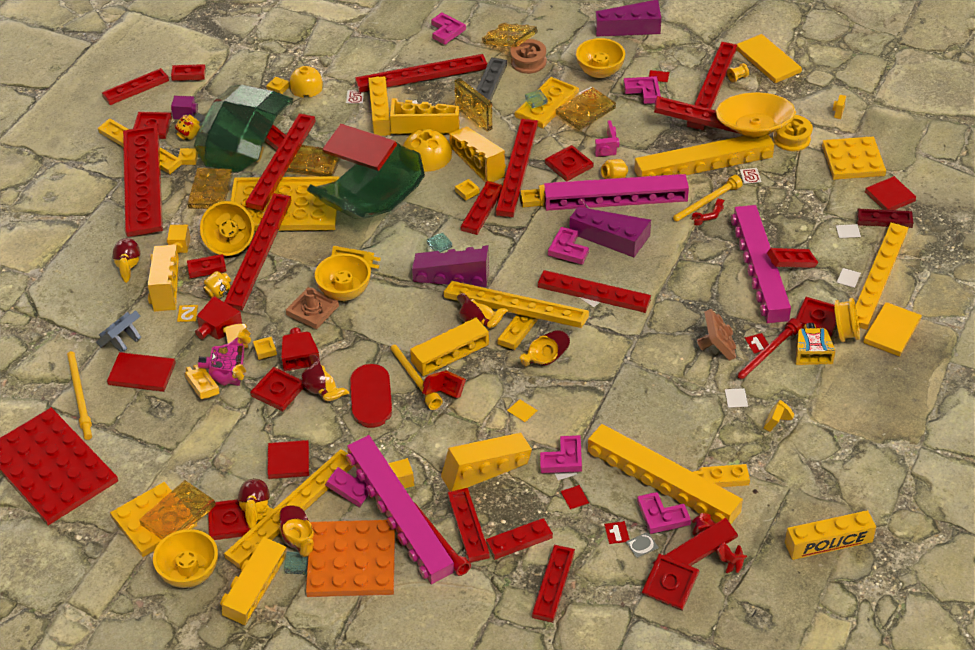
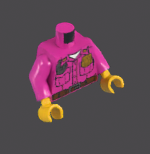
M244 328L239 331L238 337L230 343L212 347L210 357L199 356L198 368L209 369V375L212 379L223 386L227 384L240 386V382L244 378L243 373H246V369L243 366V343L249 344L251 342L249 337L251 333Z

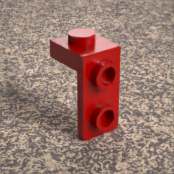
M447 370L434 373L425 378L422 393L428 395L442 391L455 398H460L466 379Z

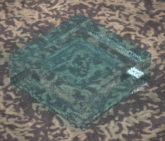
M541 90L525 94V99L532 108L547 104L548 99Z
M443 232L427 239V244L433 251L441 253L452 248V242Z
M287 551L284 573L306 575L308 556L302 557L299 552Z

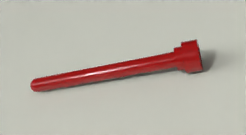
M791 318L785 324V330L738 373V378L744 379L790 335H797L798 331L802 329L800 321Z
M415 503L454 562L455 573L458 576L466 574L471 568V563L466 557L458 556Z

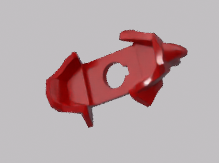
M701 513L693 519L692 523H697L693 529V535L700 534L716 524L710 519V514ZM725 542L716 550L720 560L728 563L725 570L726 573H730L734 569L736 573L740 572L743 562L747 558V555L743 554L740 545H737L735 553H732Z

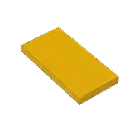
M763 34L737 44V51L774 83L802 72L801 66Z
M550 77L514 112V115L520 120H538V127L543 129L579 93V88Z

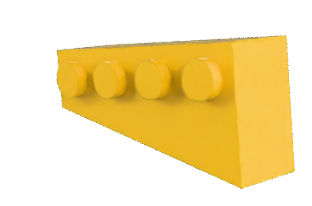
M467 126L449 134L452 150L485 183L487 181L495 182L505 177V150Z

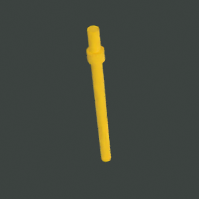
M70 351L67 353L80 415L79 425L83 430L84 439L90 440L92 438V422L86 409L75 353Z

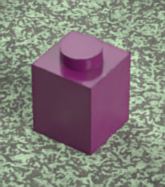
M174 95L171 104L173 119L180 120L183 115L188 116L190 114L195 116V113H198V104L195 103L194 96Z

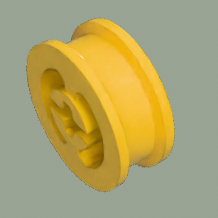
M795 115L793 121L773 132V141L783 150L801 151L807 148L811 142L813 126L805 117Z
M849 298V301L845 302L835 300V316L841 342H845L847 338L854 337L856 340H860L859 320L854 298Z

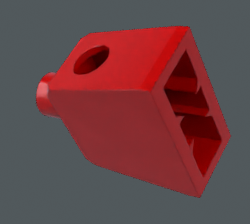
M214 296L197 314L199 328L195 330V333L200 339H204L207 335L217 340L226 336L223 328L242 324L241 312Z
M297 327L292 328L289 332L290 334L282 337L284 372L308 368V357L311 355H316L319 358V351L311 333L308 331L301 332L300 328Z

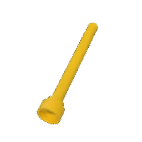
M736 174L731 176L725 185L674 215L673 220L678 222L725 192L739 189L743 185L741 178Z
M393 344L390 347L391 351L423 392L424 381L399 347ZM434 392L425 395V403L430 410L438 409L442 405L443 400L438 393Z

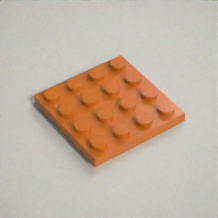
M387 520L310 522L314 531L312 538L314 544L313 550L308 556L307 597L394 595L395 529L392 530Z

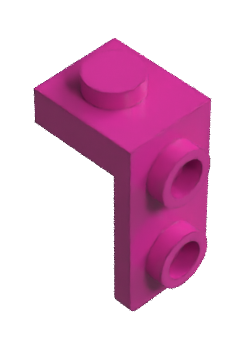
M611 120L607 121L608 138L595 139L596 157L616 155L617 148H619L616 127L612 125Z

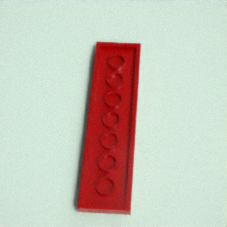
M158 125L123 130L126 235L131 237L163 231Z

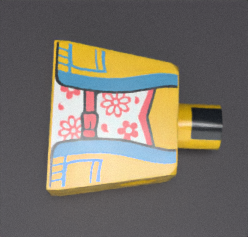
M814 323L805 324L804 329L798 331L796 365L833 364L835 347L825 328H816Z

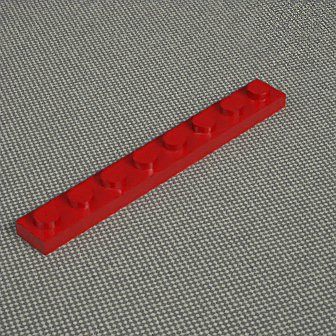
M721 41L695 102L696 106L708 109L713 108L727 75V70L730 68L737 51V44ZM687 121V127L701 130L705 128V125Z
M483 54L359 76L355 77L359 92L369 91V78L385 77L386 87L399 86L418 81L432 80L434 78L448 77L450 75L464 74L466 72L480 71L487 68V61Z
M298 114L246 200V208L264 210L315 124V116Z
M521 119L496 208L497 216L514 217L538 128V120Z
M274 193L224 301L237 310L243 311L290 206L291 196Z

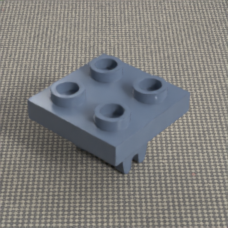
M134 311L132 314H129V312L125 313L99 334L101 338L96 341L100 348L110 341L120 352L126 351V345L118 336L123 330L135 342L141 339L140 334L132 324L140 317L138 312Z

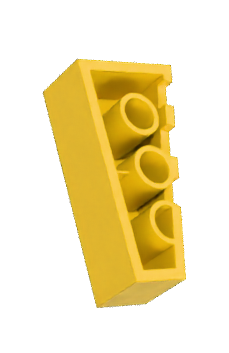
M392 98L390 110L391 134L414 133L422 129H432L440 133L450 134L460 129L459 106L447 104L432 106L429 102L414 104L412 100L398 102V99Z
M176 245L154 246L153 254H151L148 302L152 304L154 312L176 310L179 255Z
M522 433L448 448L441 478L449 491L468 488L528 464L532 448Z

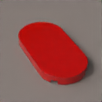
M362 365L353 371L350 378L352 414L354 420L361 423V426L375 428L385 424V421L392 416L390 376L388 371L380 365Z

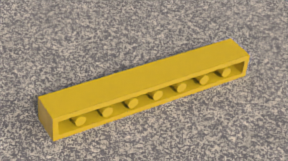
M769 134L762 137L741 136L635 158L634 172L637 177L690 175L773 158L775 144Z
M601 424L588 438V452L592 456L602 459L610 466L624 471L627 475L633 476L645 485L651 486L662 494L670 496L680 504H685L699 514H710V519L715 523L727 518L730 524H732L741 513L743 499L604 424Z

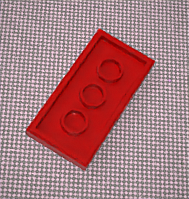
M340 124L322 150L325 154L379 171L397 146V143L394 140Z

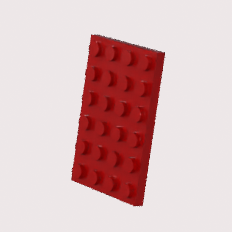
M52 407L0 437V473L48 526L119 481L117 475Z

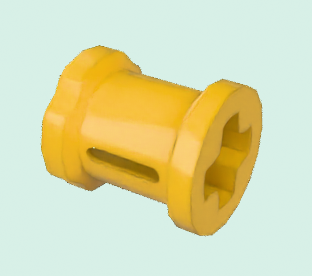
M742 63L734 69L729 68L727 76L734 83L739 78L748 77L749 69L745 63Z

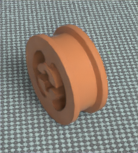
M523 39L514 43L510 49L511 65L518 72L536 73L546 66V46L538 40Z

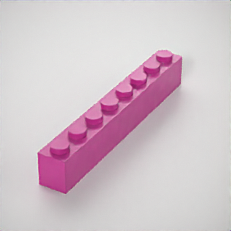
M686 174L544 183L546 211L577 209V207L587 208L585 204L589 208L688 202L689 194Z
M757 206L735 207L734 214L731 215L732 225H735L736 238H739L740 250L744 252V263L748 264V275L752 277V288L756 289V300L761 304V315L765 317L766 323L789 321L791 306L778 268L771 263V259L767 255L771 247Z
M370 435L347 445L348 454L346 458L351 466L354 465L357 469L356 474L359 480L366 483L369 495L375 497L379 511L385 513L388 517L387 522L390 528L397 531L400 543L408 548L409 557L419 565L422 577L424 579L427 578L432 585L454 573V562Z

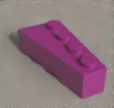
M651 0L596 11V37L661 34L662 18L659 1Z
M577 207L570 216L569 229L578 231V237L634 258L650 237L651 219Z
M489 245L482 246L481 249L467 247L463 251L449 249L445 253H440L439 251L415 253L412 267L413 282L449 285L451 281L478 287H487L489 277Z

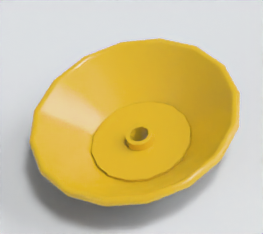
M760 92L742 93L729 97L722 101L715 111L717 119L722 124L748 137L766 136L793 121L796 115L794 105L786 98Z

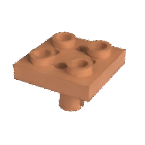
M307 287L286 309V315L318 329L339 307V301L327 297L314 288Z
M712 309L705 311L709 334L697 339L698 346L701 350H705L715 345L729 361L736 358V345L732 339V328L730 325H726L719 314L716 315Z

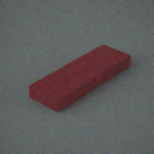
M857 208V224L860 226L889 227L890 223L913 228L912 211Z

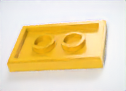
M885 302L866 334L863 343L900 357L921 321L922 315Z

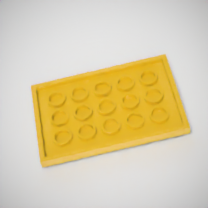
M340 176L283 177L274 193L291 196L292 201L278 231L336 230ZM234 177L231 201L246 208L245 202L260 177ZM270 200L263 211L246 208L253 218L254 231H257Z

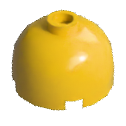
M302 66L295 69L291 74L290 88L295 96L304 98L303 95H309V97H313L322 91V77L315 68Z

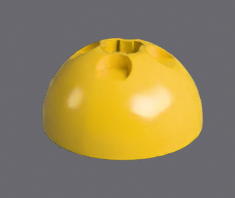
M595 38L587 40L578 46L576 58L580 68L586 74L595 78H606L615 74L622 67L625 60V50L616 41L606 38Z
M422 129L412 133L405 140L401 150V159L410 169L420 172L436 171L445 167L451 161L452 148L447 138L440 132L432 129Z
M232 201L218 202L209 207L203 214L200 222V235L204 244L211 251L219 255H235L242 252L251 243L254 236V221L251 214L242 205Z
M353 254L330 256L324 259L315 270V280L319 289L327 297L338 301H348L360 296L367 288L371 277L369 264L363 258Z
M195 529L179 530L169 534L159 542L153 553V565L158 575L166 583L179 588H190L203 583L213 573L218 560V549L213 538L205 532Z

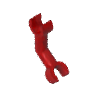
M718 198L711 213H693L692 220L695 219L694 225L699 226L703 221L717 219L720 212L724 209L723 203L725 200Z

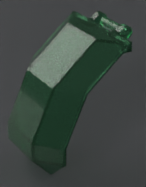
M246 85L230 86L213 101L196 136L194 147L205 166L239 173L258 161L262 146L276 117L288 105H292L293 98L275 91Z
M397 143V146L379 171L355 164L337 181L317 187L310 184L307 191L326 205L354 219H366L390 212L412 193L425 177L421 154Z

